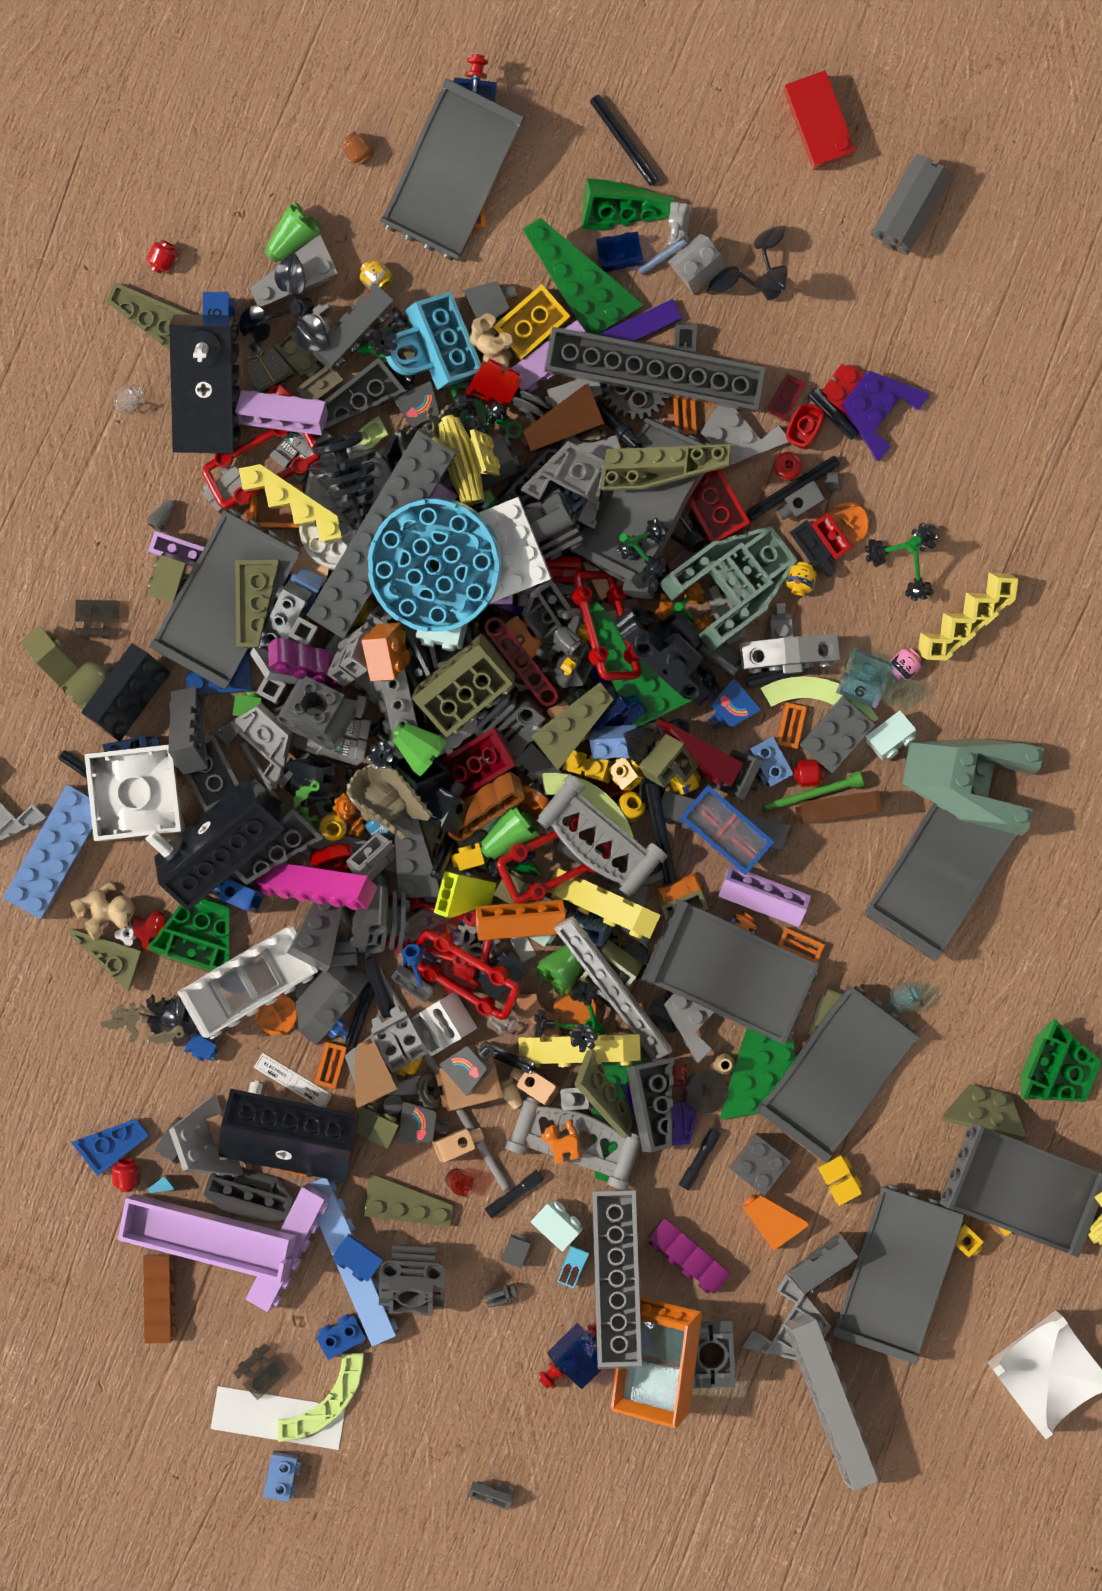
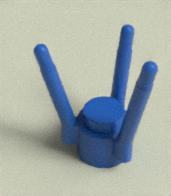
M410 944L401 950L403 967H408V964L412 965L419 987H423V983L417 966L421 964L423 955L432 963H436L441 967V964L425 950L424 946L419 947L416 944Z

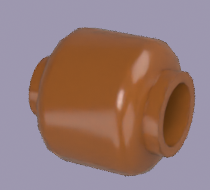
M353 132L344 138L346 143L342 149L351 163L362 165L373 157L374 146L366 134L360 133L357 135L356 132Z

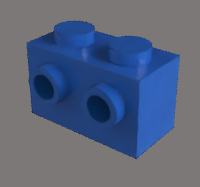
M349 1233L332 1256L335 1258L334 1262L343 1269L348 1267L353 1271L352 1275L361 1282L363 1280L368 1282L384 1259Z
M348 1313L337 1319L339 1323L331 1327L330 1324H327L318 1330L319 1334H317L316 1339L328 1360L367 1339V1335L355 1314L350 1316Z

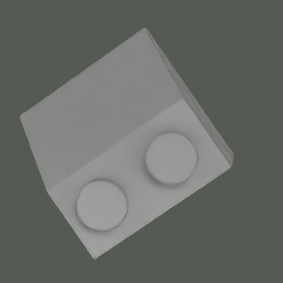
M699 234L668 261L693 295L726 268L720 252L710 239L702 234Z

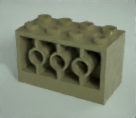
M481 633L418 684L412 699L447 738L450 734L456 735L463 728L462 725L466 721L472 722L480 715L479 711L481 709L491 707L496 702L495 698L501 693L502 695L507 694L513 688L512 684L514 683L516 672Z

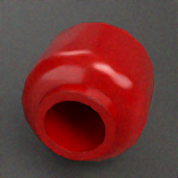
M165 240L154 242L146 258L148 263L151 264L150 269L160 274L162 271H171L178 257V253L175 250L176 247Z
M791 451L781 453L774 463L776 475L785 481L795 479L802 470L801 458Z
M801 759L798 761L797 767H793V780H797L800 787H818L820 782L824 781V766L820 765V762L816 759Z
M132 1159L118 1160L112 1167L113 1186L120 1189L121 1192L133 1191V1188L140 1184L139 1165Z

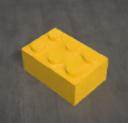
M541 284L494 325L493 331L498 336L504 332L512 336V345L509 349L521 361L550 338L552 327L562 328L570 321V315Z

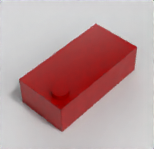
M826 70L785 84L783 91L812 169L815 170L853 156L855 148Z
M722 469L706 472L688 501L712 543L713 541L726 539L751 525V522Z

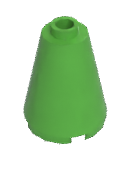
M520 804L509 808L481 842L483 846L481 851L488 859L490 857L493 859L509 853L512 845H525L542 835L538 832L540 829L526 811L521 812L519 810Z

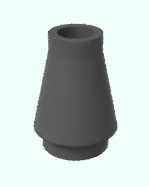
M166 499L149 516L148 525L162 533L164 529H167L177 506Z

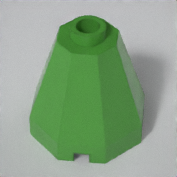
M405 723L404 726L399 724L392 733L395 736L393 738L394 743L413 771L419 776L433 763L432 761L435 757H438L448 743L441 736Z

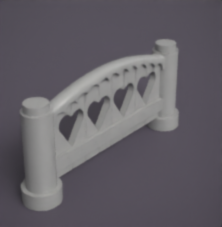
M568 774L563 780L565 784L540 813L537 822L546 829L549 826L553 827L566 847L585 865L604 877L620 883L621 888L619 890L627 897L634 895L659 862L663 863L668 857L667 854L653 843H650L646 849L580 795L586 787L574 776ZM579 813L578 828L575 832H571L569 826L562 824V819ZM596 826L594 843L588 846L585 840L579 838V832ZM612 840L610 858L604 859L602 854L596 853L595 847L598 844ZM629 854L627 870L625 873H620L618 867L612 866V860Z
M527 1096V1099L523 1102L511 1140H507L505 1149L526 1155L529 1147L554 1156L550 1145L541 1138L542 1132L539 1119L546 1117L548 1121L555 1120L557 1123L556 1128L559 1131V1138H561L560 1125L566 1124L567 1120L571 1119L573 1120V1127L577 1129L582 1157L570 1160L571 1153L567 1152L564 1154L565 1160L609 1176L607 1185L628 1191L630 1185L628 1179L641 1145L639 1135L630 1132L628 1137H621L613 1127L595 1117L574 1110L563 1111L562 1108L542 1107L538 1105V1100ZM587 1131L589 1135L595 1134L598 1140L583 1152L580 1133ZM603 1138H607L609 1142L615 1141L618 1144V1148L605 1159L600 1145V1141Z

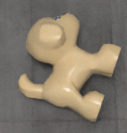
M485 313L480 318L473 320L470 342L474 346L475 351L479 349L484 353L480 363L482 361L487 362L491 358L503 364L501 370L504 371L510 365L509 360L512 353L508 348L512 345V336L504 332L496 337L491 329L496 322V318L491 314Z
M112 882L104 884L100 889L93 890L86 897L70 902L71 908L78 919L84 917L86 910L91 911L92 918L85 925L87 926L88 934L93 940L101 936V926L110 921L114 922L120 929L127 928L135 911L134 903L126 896L115 897L111 903L107 901L105 894L108 891L117 889L116 885Z

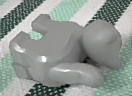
M671 202L669 215L671 234L668 246H671L682 237H685L687 242L689 241L687 231L689 229L690 217L693 216V212L689 210L690 206L688 204Z

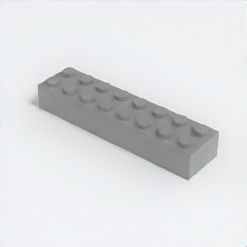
M636 1190L592 1192L598 1369L642 1368Z
M807 1313L783 1323L844 1483L853 1491H857L878 1482L876 1476L879 1473L874 1461L871 1462L868 1455L871 1454L870 1448L866 1441L863 1442L860 1435L863 1434L862 1427L859 1421L856 1422L853 1414L856 1412L852 1402L847 1401L845 1394L848 1391L843 1381L840 1382L837 1375L840 1373L836 1361L831 1359L830 1353H832L829 1342L824 1341L822 1333H825L822 1323Z

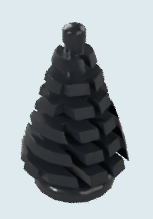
M362 432L336 436L313 445L312 451L314 454L325 455L334 453V457L309 467L314 475L324 474L317 479L320 485H333L325 490L328 497L342 496L333 501L337 508L351 507L341 513L346 520L354 518L355 521L349 524L353 530L359 529L366 514H368L373 503H362L374 498V489L368 491L358 490L366 489L374 484L373 475H364L375 470V462L366 461L376 456V449H359L347 453V448L355 446L363 440Z

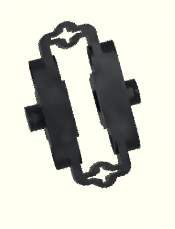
M635 603L615 619L621 636L634 647L637 657L684 699L692 700L701 706L720 690L715 675L701 662L703 656L696 650L702 640L699 636L701 631L680 612H675L661 620L652 611L644 610ZM643 622H648V623H650V624L644 625V624H642V623H643Z

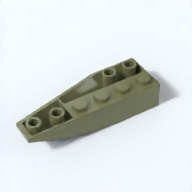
M732 445L606 449L602 490L647 489L730 466Z

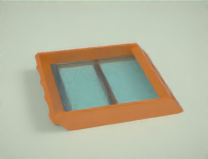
M640 1297L642 1368L616 1369L611 1403L612 1411L672 1428H677L690 1411L702 1313L700 1311Z

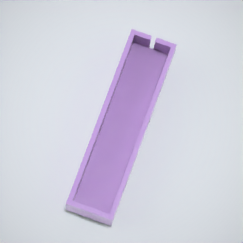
M133 1194L125 1198L118 1240L282 1282L289 1277L292 1258L288 1257L293 1255L297 1235Z

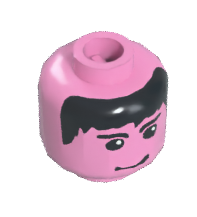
M911 648L909 650L901 649L890 660L892 666L890 671L898 680L901 678L910 680L921 670L922 665L920 662L922 659Z

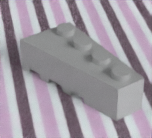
M320 234L295 253L302 264L306 278L305 289L300 294L339 278ZM276 268L250 288L257 306H261L264 310L294 298L289 295V291H281L278 288L274 278Z

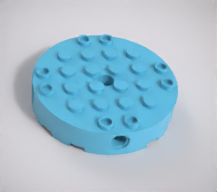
M425 498L397 509L379 526L369 548L368 577L378 602L395 620L416 630L443 632L468 623L490 604L501 580L502 553L493 529L474 509L452 499ZM431 559L439 562L438 571H434L430 567Z

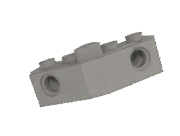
M837 634L787 637L739 644L742 670H749V674L761 673L762 668H769L770 671L783 670L784 674L803 672L802 668H811L814 663H819L820 667L833 666L832 662L840 661ZM762 653H764V659H763V661H762V659H761Z

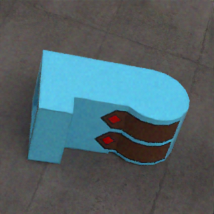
M571 1244L557 1283L574 1289L589 1251Z

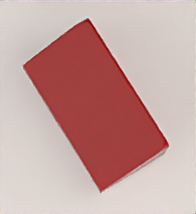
M829 512L810 524L830 551L834 560L853 548Z
M559 556L553 560H550V558L545 559L553 582L573 583L574 574L581 571V557Z

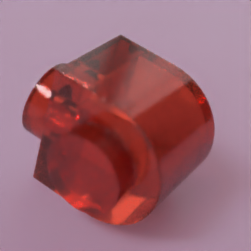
M674 1062L672 1070L674 1085L672 1087H682L687 1082V1064Z
M455 1168L447 1173L445 1182L454 1194L467 1197L469 1191L473 1188L475 1178L469 1171Z

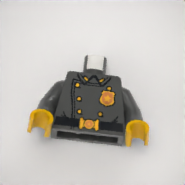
M585 624L581 625L577 634L583 641V650L575 657L568 656L565 652L560 651L553 658L550 666L543 667L542 669L544 676L547 679H551L557 688L584 685L594 665L589 659L591 649L588 646L589 637Z

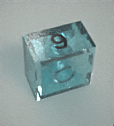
M852 648L844 666L836 693L877 708L885 691L893 663Z

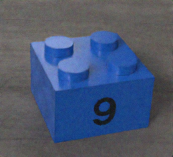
M203 292L202 315H236V302H234V298L231 297L229 292Z

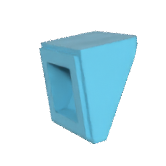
M165 1175L148 1188L149 1193L175 1190L176 1186Z

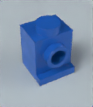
M196 1031L185 1047L184 1052L189 1053L191 1050L193 1051L192 1056L201 1061L206 1059L213 1062L219 1053V1050L216 1049L219 1044L209 1038L202 1037Z

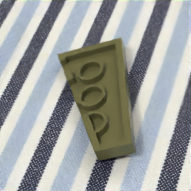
M369 1174L364 1216L450 1227L453 1204L402 1186L375 1174Z

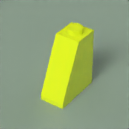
M444 871L434 913L452 918L475 910L476 906L490 905L497 883L483 878Z

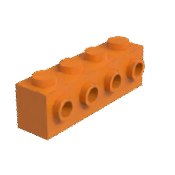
M563 900L476 906L478 940L556 935L558 933L554 929L555 926L565 920L566 913Z

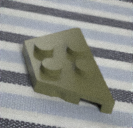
M970 1084L942 1117V1121L970 1127L971 1123H975L1021 1141L1025 1137L1023 1126L1010 1094Z

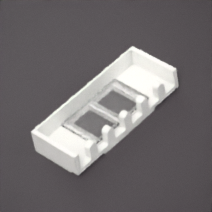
M287 926L177 991L202 1037H210V1039L217 1037L222 1033L221 1029L226 1026L231 1028L240 1023L239 1019L245 1015L247 1017L252 1016L259 1011L258 1007L263 1004L267 1006L274 1003L278 995L282 993L286 995L296 989L295 985L302 982L304 984L314 978L313 974L318 972L315 967L287 953L296 935L294 927Z

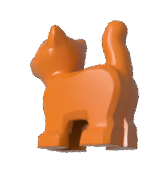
M571 1119L566 1122L569 1135L559 1138V1131L555 1125L547 1127L541 1135L542 1140L550 1145L555 1157V1164L565 1162L564 1154L567 1152L571 1153L570 1160L582 1157L578 1134L573 1127V1120Z

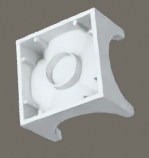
M169 745L85 754L94 841L102 842L147 836L151 831H156L158 834L182 833L186 830L179 801L176 767L168 753Z
M1056 1310L987 1362L1045 1439L1053 1435L1055 1427L1071 1411L1091 1397L1102 1393V1369L1081 1344L1064 1317Z

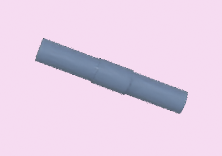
M682 237L638 268L639 272L644 275L686 246L688 242L685 237Z

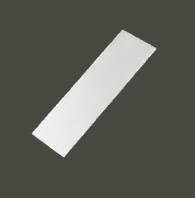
M218 1386L211 1429L278 1440V1419L304 1414L319 1403ZM345 1409L323 1429L301 1439L286 1442L339 1450Z

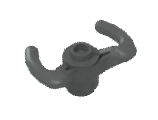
M573 608L562 614L565 620L573 617L569 626L559 627L554 632L553 642L555 645L549 650H536L538 658L543 660L555 657L560 651L565 652L568 656L575 657L583 650V641L577 635L580 623L583 620L580 608Z

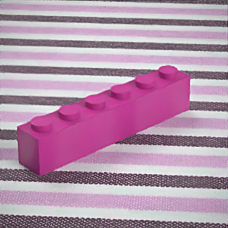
M285 863L276 865L254 881L260 888V892L266 896L277 895L284 899H289L290 897L302 902L309 900L320 905L328 903L335 907L346 906L353 910H358V908L367 910L378 888L368 876Z

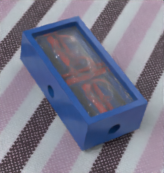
M709 785L704 788L679 817L681 821L744 875L750 871L774 843L773 840Z

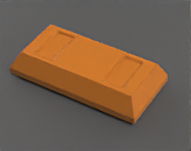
M696 872L676 880L673 884H666L656 888L662 905L700 889L702 893L704 892Z

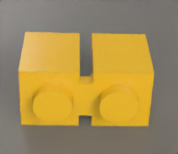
M574 750L564 762L563 770L609 784L612 774L608 769L614 764L609 760L593 759L592 755Z
M838 1154L829 1159L827 1163L823 1162L817 1166L827 1185L845 1175L847 1176L828 1187L839 1206L862 1194L860 1188L863 1186L857 1175L854 1177L851 1175L849 1169L852 1166L847 1157L842 1158Z

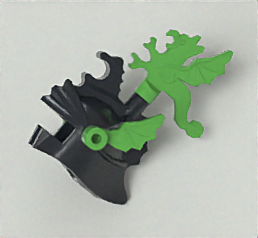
M312 759L290 760L285 763V766L293 774V779L290 780V790L294 796V808L296 809L300 805L299 813L314 828H317V825H313L311 821L319 822L318 815L315 814L312 818L309 817L310 801L315 802L316 809L321 817L332 813V810H326L324 805L331 804L333 802L331 797H337V792L341 791L340 786L342 782L327 778V775H335V772H337L336 763L320 762ZM280 804L283 811L288 807L287 805Z

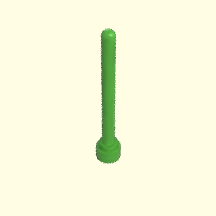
M860 771L851 773L848 779L765 803L763 810L768 812L848 787L860 789L865 787Z

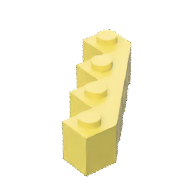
M261 464L239 468L244 492L265 488L270 509L291 505L294 525L300 526L316 522L321 543L343 539L337 515Z
M989 573L986 594L966 593L963 614L943 613L941 634L920 633L918 654L927 660H948L954 651L961 645L964 646L976 635L979 629L984 625L987 626L999 615V612L1004 607L1016 600L1018 578L1008 573Z
M556 867L551 880L566 873V871ZM579 877L547 891L552 894V899L569 901L578 906V911L589 915L590 912L604 918V923L615 927L616 924L630 930V935L639 939L642 936L650 939L660 918V914Z
M640 1034L598 1035L597 1040L593 1041L595 1043L594 1051L597 1054L595 1059L598 1064H602V1062H619V1065L623 1066L632 1065V1061L641 1060ZM570 1036L518 1038L519 1056L535 1062L536 1068L541 1067V1064L558 1063V1067H571V1063L583 1062L586 1051L584 1053L579 1052V1045L572 1047L571 1041L574 1038Z

